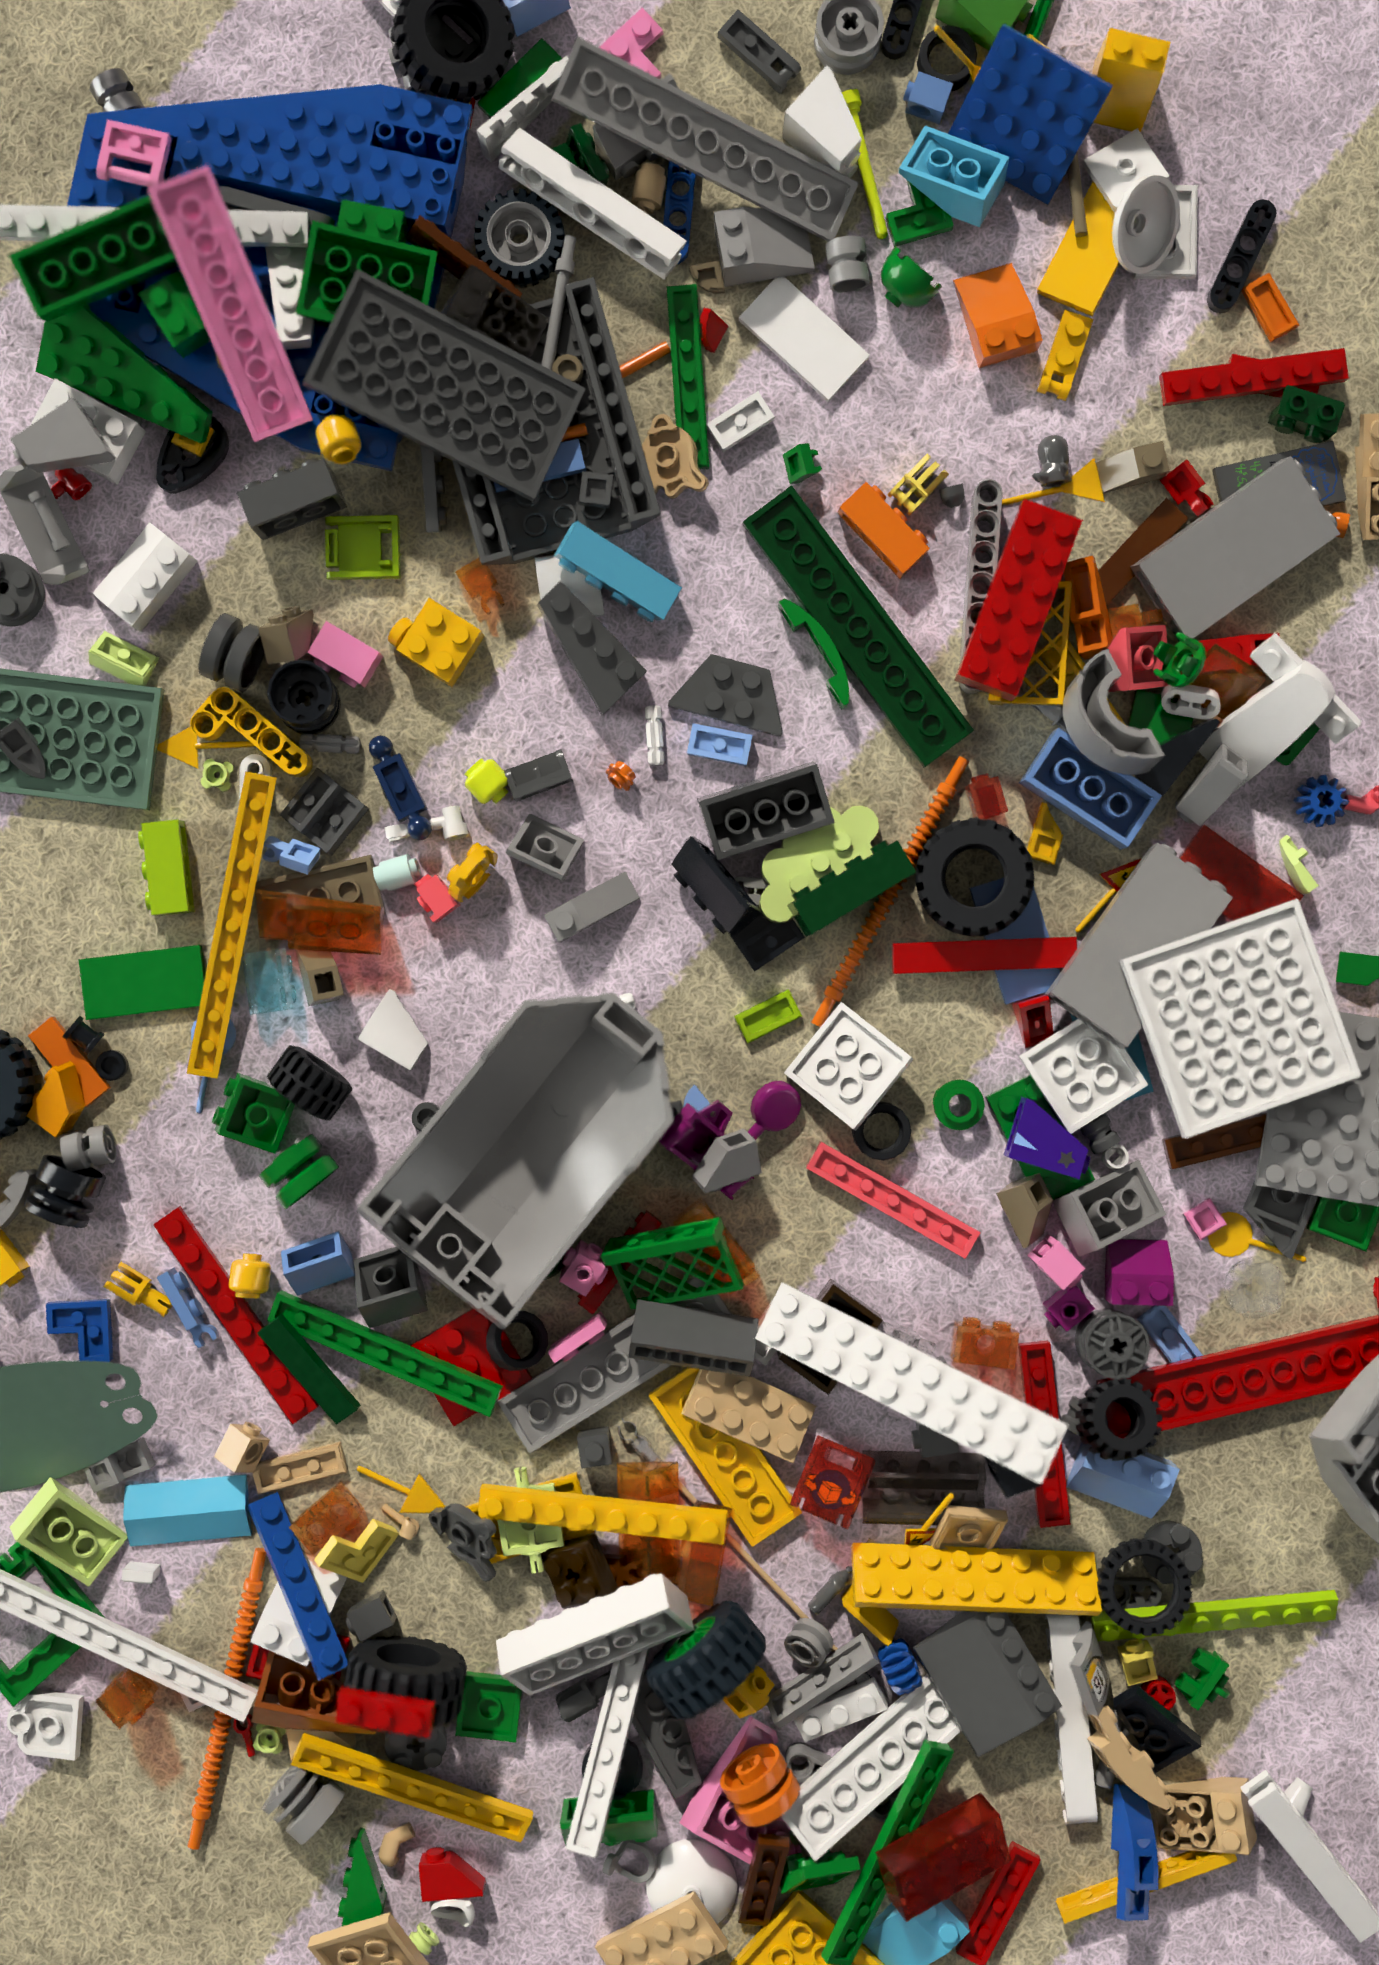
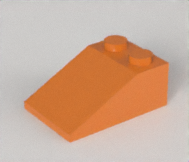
M1012 263L953 280L978 368L1030 354L1038 350L1043 341L1034 309Z

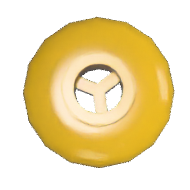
M333 414L327 416L318 425L316 438L322 455L328 461L336 464H347L356 458L361 449V440L355 423L350 418Z
M243 1253V1259H236L232 1262L229 1288L236 1292V1297L258 1299L260 1294L268 1291L271 1265L266 1261H261L262 1255Z

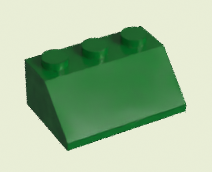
M654 1789L632 1791L621 1799L612 1800L601 1843L613 1846L620 1844L622 1841L635 1840L636 1842H647L652 1838L658 1837ZM578 1797L563 1800L560 1829L565 1846Z

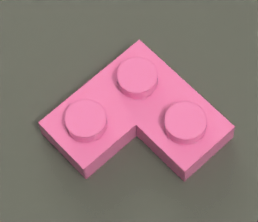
M642 7L599 48L659 79L661 78V72L643 52L663 35V29Z

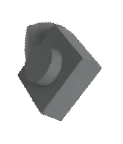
M18 717L0 730V748L17 768L28 775L44 779L46 777V768L42 753L37 746L38 741Z

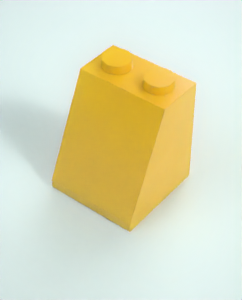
M1109 28L1095 59L1092 74L1110 83L1113 87L1093 123L1130 132L1138 128L1141 133L1164 73L1171 42Z

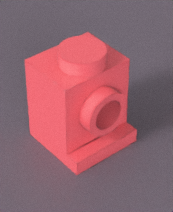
M427 874L414 884L420 894L417 898L418 902L427 913L431 910L434 914L429 918L434 923L439 922L460 906V903L449 895L448 887L440 876L436 874L433 877Z

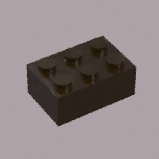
M831 1278L816 1298L876 1329L883 1321L879 1313ZM777 1351L779 1360L827 1395L831 1393L839 1382Z

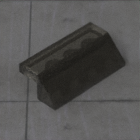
M862 1450V1524L924 1525L949 1493H952L954 1498L948 1505L985 1509L984 1489L986 1485L984 1455L980 1453H953L923 1458L920 1452ZM945 1509L933 1522L932 1525H938Z

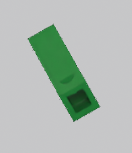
M360 1828L357 1838L352 1837L349 1845L348 1857H352L353 1861L352 1867L346 1868L343 1887L348 1888L347 1897L341 1898L338 1917L343 1918L342 1927L382 1915L384 1912L387 1893L365 1828Z

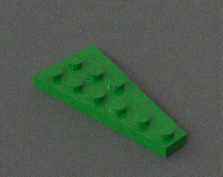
M89 305L51 321H45L35 372L52 379L56 378L74 389L198 443L207 441L213 412L186 388H180L166 376L167 372L159 365L155 366L145 358V353L108 321H102L90 310Z

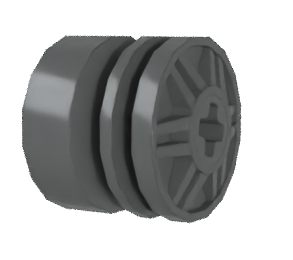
M1100 1309L1088 1314L1077 1326L1074 1340L1078 1355L1085 1364L1104 1377L1112 1379L1129 1378L1139 1372L1148 1360L1150 1351L1148 1334L1142 1324L1131 1316L1113 1309ZM1114 1339L1121 1342L1117 1345L1116 1352L1110 1349L1114 1345Z

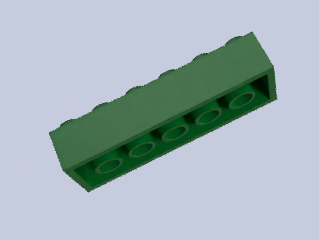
M150 194L9 255L37 317L46 322L179 266Z

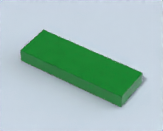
M541 38L477 102L478 107L489 118L493 117L545 74L554 62H559L563 58Z

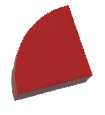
M704 308L700 317L703 335L701 342L707 351L715 353L729 326L712 309Z

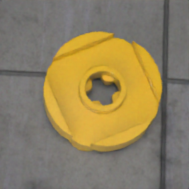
M475 843L469 849L467 858L460 866L458 864L449 871L446 877L451 882L448 888L449 895L460 903L463 902V896L467 899L473 897L489 878L490 874L485 873L490 864L495 867L498 859L497 853L488 846Z

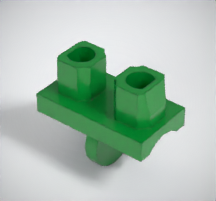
M1197 1648L1191 1658V1663L1201 1670L1197 1677L1194 1679L1183 1671L1174 1682L1190 1706L1196 1710L1200 1709L1206 1699L1213 1703L1218 1695L1225 1699H1228L1230 1696V1692L1224 1687L1230 1679L1224 1674L1229 1664L1216 1651L1210 1653L1204 1649Z

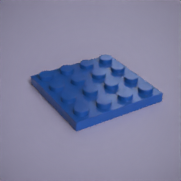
M1003 24L948 134L1008 156L1009 162L1005 181L1048 205L1113 85L1008 25Z

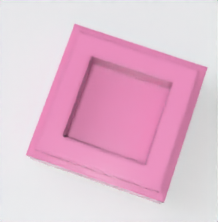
M1210 1198L1183 1213L1199 1240L1206 1238L1227 1225Z

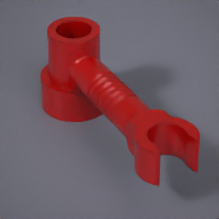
M73 468L60 469L55 471V476L59 480L51 487V491L55 499H58V497L67 492L73 500H80L91 490L92 483L83 474H78Z

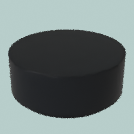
M105 1051L97 1058V1073L105 1080H118L126 1074L128 1060L120 1051Z

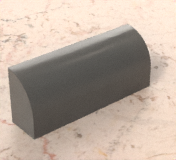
M637 1299L628 1358L750 1377L755 1357V1337L757 1335L759 1318Z

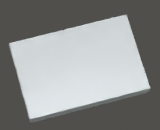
M1174 185L1180 204L1179 227L1174 244L1164 261L1157 268L1145 274L1134 273V279H1195L1197 277L1198 185Z

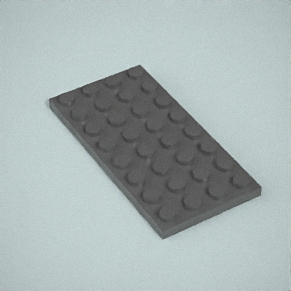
M358 269L303 381L304 386L532 502L539 491L586 389Z

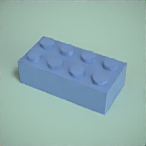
M1057 728L1050 734L1019 784L1120 850L1129 847L1162 796L1132 775L1115 773L1098 766L1083 755L1069 734L1060 728Z

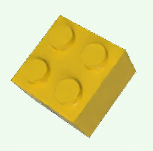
M428 598L396 650L401 656L450 687H453L485 636L480 629L431 598Z

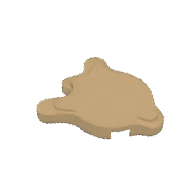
M665 414L657 415L653 419L651 428L647 433L648 437L642 444L655 495L661 488H664L666 496L670 499L677 498L687 488L703 492L707 489L709 481L698 468L696 443L686 431L676 426L669 416Z

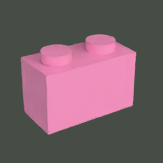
M327 621L307 652L315 658L313 663L322 667L327 673H329L331 668L341 674L339 680L353 688L357 684L365 688L383 658L382 654Z
M1049 1234L1027 1255L1062 1290L1067 1286L1069 1288L1075 1286L1083 1276L1081 1272L1086 1269L1058 1240Z

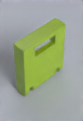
M398 515L325 517L326 525H338V530L325 529L326 567L339 568V571L326 572L327 580L401 579ZM381 533H392V560H382Z

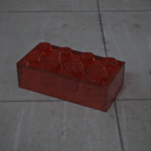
M981 1792L876 1851L887 1896L906 1922L1011 1861L1001 1816Z

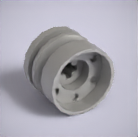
M292 1766L275 1783L262 1810L269 1815L280 1805L273 1820L278 1823L290 1814L292 1818L289 1821L286 1832L300 1845H303L331 1816L344 1797L345 1791L331 1778L326 1779L317 1786L315 1782L319 1774L309 1772L306 1776L307 1770Z

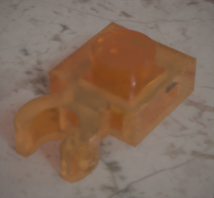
M480 557L455 572L472 600L481 596V607L487 615L491 614L488 607V602L491 599L498 600L502 607L505 605L502 595L492 591L491 588L498 585V582L488 566L481 564Z

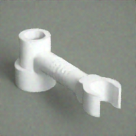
M460 806L443 808V816L428 819L432 825V831L443 829L446 841L469 836L467 824L462 820ZM408 824L385 827L386 838L389 839V842L409 837L410 835L407 831Z

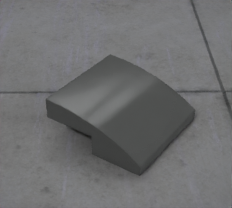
M316 768L281 812L280 816L332 856L369 808L322 770Z

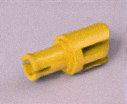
M121 1261L118 1268L141 1283L135 1282L118 1271H114L110 1277L117 1284L132 1292L133 1295L110 1281H107L103 1287L134 1306L143 1303L161 1314L162 1317H165L169 1312L168 1309L172 1308L169 1298L152 1288L151 1279Z

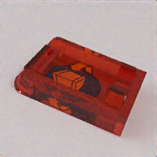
M818 1435L790 1505L798 1508L802 1498H805L801 1508L802 1511L837 1525L842 1514L844 1517L841 1527L848 1530L876 1460ZM831 1450L854 1458L855 1462L852 1470L828 1461Z

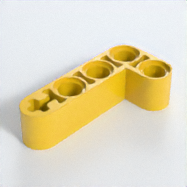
M220 687L213 691L190 720L191 731L206 741L217 740L231 725L281 769L294 777H304L312 769V758L306 751L300 748L298 744L242 696L228 687ZM229 695L232 696L234 700L232 707L228 710H222V699ZM255 715L257 719L256 726L251 730H246L244 727L245 719L248 716ZM210 718L213 720V728L209 733L204 734L201 730V725L203 721ZM273 735H278L280 745L275 750H269L267 747L268 739ZM288 751L296 758H300L299 761L302 763V766L300 768L293 767V762L283 755Z

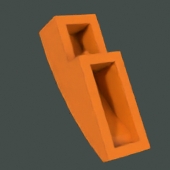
M1093 555L1069 561L1064 569L1065 581H1072L1070 619L1075 626L1078 654L1085 660L1091 659L1101 651L1108 649L1113 641L1104 592Z

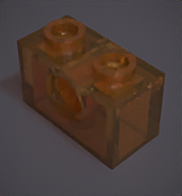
M963 1317V1322L954 1321L950 1358L953 1362L1015 1370L1019 1332L1015 1328H1011L1012 1324L1008 1322L993 1321L992 1326L981 1324V1319ZM983 1335H990L992 1337L990 1346L985 1349L978 1348V1339Z
M126 1668L108 1684L95 1702L116 1727L120 1729L127 1722L134 1725L145 1715L146 1709L155 1701L152 1696L158 1690V1687L151 1679Z

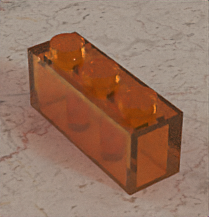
M696 1500L694 1507L727 1510L725 1543L721 1545L681 1540L678 1557H682L683 1562L682 1567H677L674 1585L678 1586L687 1595L688 1601L713 1606L719 1588L732 1508Z

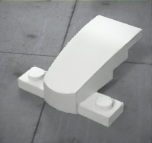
M1276 633L1253 650L1250 655L1254 662L1274 682L1251 696L1246 704L1224 718L1199 749V752L1209 760L1223 743L1247 760L1248 777L1237 789L1276 759L1313 722L1334 744L1357 729L1362 722L1335 694L1333 685L1325 673L1315 665L1305 660L1303 661Z

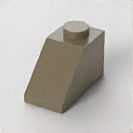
M1163 441L1134 447L1096 463L1103 493L1161 480L1170 471Z

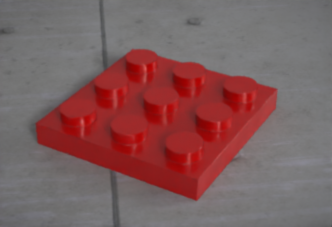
M474 1308L410 1345L502 1385L503 1388L498 1400L532 1380L528 1369L509 1371L499 1367L491 1359L487 1350L486 1336L493 1322ZM503 1330L501 1343L505 1353L511 1358L521 1359ZM434 1393L453 1427L478 1413Z

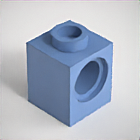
M918 72L915 83L909 81L903 100L908 102L905 113L940 125L953 83Z

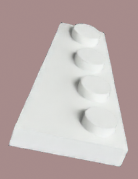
M265 247L276 329L284 349L309 348L312 346L316 320L296 315L307 248Z

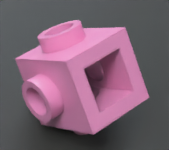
M580 1240L575 1249L570 1247L562 1261L564 1266L561 1269L559 1282L586 1297L595 1283L599 1285L607 1274L608 1268L605 1267L601 1258L603 1250L595 1244H587Z

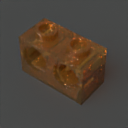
M339 1481L300 1514L289 1528L310 1553L314 1555L325 1546L332 1535L336 1536L343 1529L349 1532L362 1520L359 1516L364 1507L343 1482ZM334 1505H344L348 1510V1514L344 1516L337 1514L334 1510ZM311 1524L321 1525L324 1529V1534H314L311 1530Z

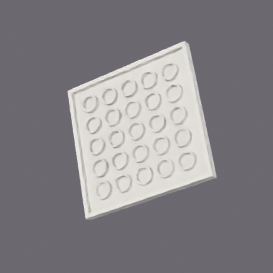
M1298 899L1119 960L1182 1138L1200 1134L1361 1077Z

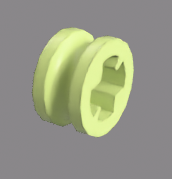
M422 1922L417 1925V1932L413 1931L409 1934L411 1941L424 1955H429L432 1952L431 1947L439 1944L438 1936Z

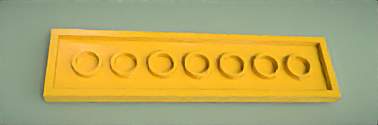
M854 1542L851 1546L854 1607L1099 1616L1102 1612L1097 1589L1098 1578L1094 1552L1005 1548L987 1549L944 1546L947 1549H934L929 1545Z

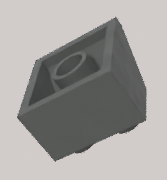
M397 1247L353 1259L357 1307L369 1329L428 1311L425 1288L418 1265Z

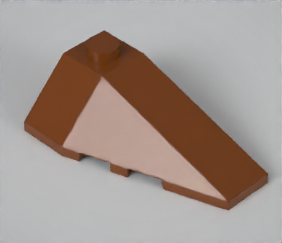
M269 1650L251 1722L284 1729L375 1735L377 1732L375 1729L336 1723L338 1692L341 1687L345 1686V1683L333 1677L334 1674L318 1681L311 1663L304 1666Z

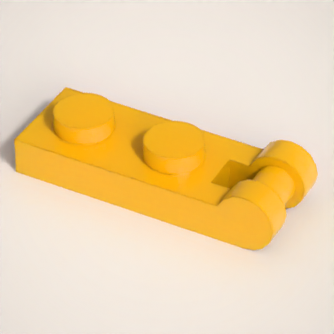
M1064 310L1037 392L1042 394L1049 392L1057 395V399L1066 401L1094 319ZM1052 374L1062 376V383L1051 380Z

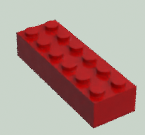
M1025 498L1023 499L954 681L1011 702L1017 697L1081 527L1082 519Z

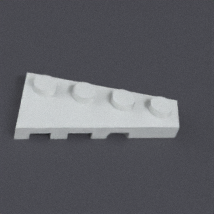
M567 56L559 62H554L545 74L477 129L482 154L491 163L498 157L502 146L518 128L524 130L552 102V97L568 61Z

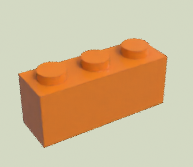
M865 482L839 507L837 514L901 579L928 553L930 549L927 546L928 540L919 530L913 531L905 523L907 518L898 508L892 509L884 501L886 496L877 486L873 485L871 487Z

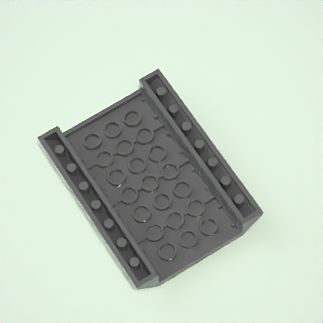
M594 277L564 285L566 300L555 360L561 355L570 354L577 357L582 363L583 378L579 385L586 389L568 427L582 423L586 425L588 435L575 438L579 439L586 472L614 476L610 509L579 505L582 473L543 481L532 502L511 490L496 492L493 481L453 461L482 565L517 564L553 554L558 549L571 524L577 521L606 539L631 532L661 515ZM553 298L462 324L541 365Z

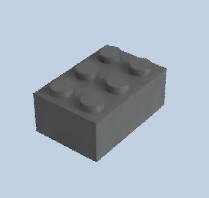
M318 458L306 460L301 464L302 467L298 469L278 471L272 475V479L262 483L261 481L250 482L243 487L244 490L237 492L250 528L262 540L347 508L336 476L324 458L321 460Z

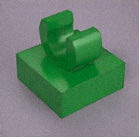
M809 443L798 444L783 454L789 484L800 483L822 470L821 466H814L813 457L818 455V451L810 449Z

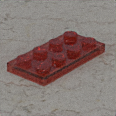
M1201 825L1178 857L1185 863L1191 862L1202 870L1201 875L1208 880H1216L1227 888L1226 893L1233 898L1222 912V915L1230 921L1298 899L1300 902L1304 896L1206 825Z

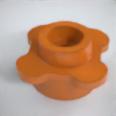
M617 761L615 765L611 763L606 770L607 775H609L608 780L616 788H624L626 791H629L630 786L633 785V780L636 778L635 773L628 765L621 761Z

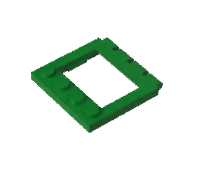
M16 1542L8 1549V1553L14 1559L13 1561L6 1553L0 1556L1 1570L22 1578L29 1570L36 1566L44 1576L43 1580L57 1596L104 1617L69 1574L20 1543ZM51 1633L11 1669L0 1658L1 1693L14 1707L80 1649L81 1646Z

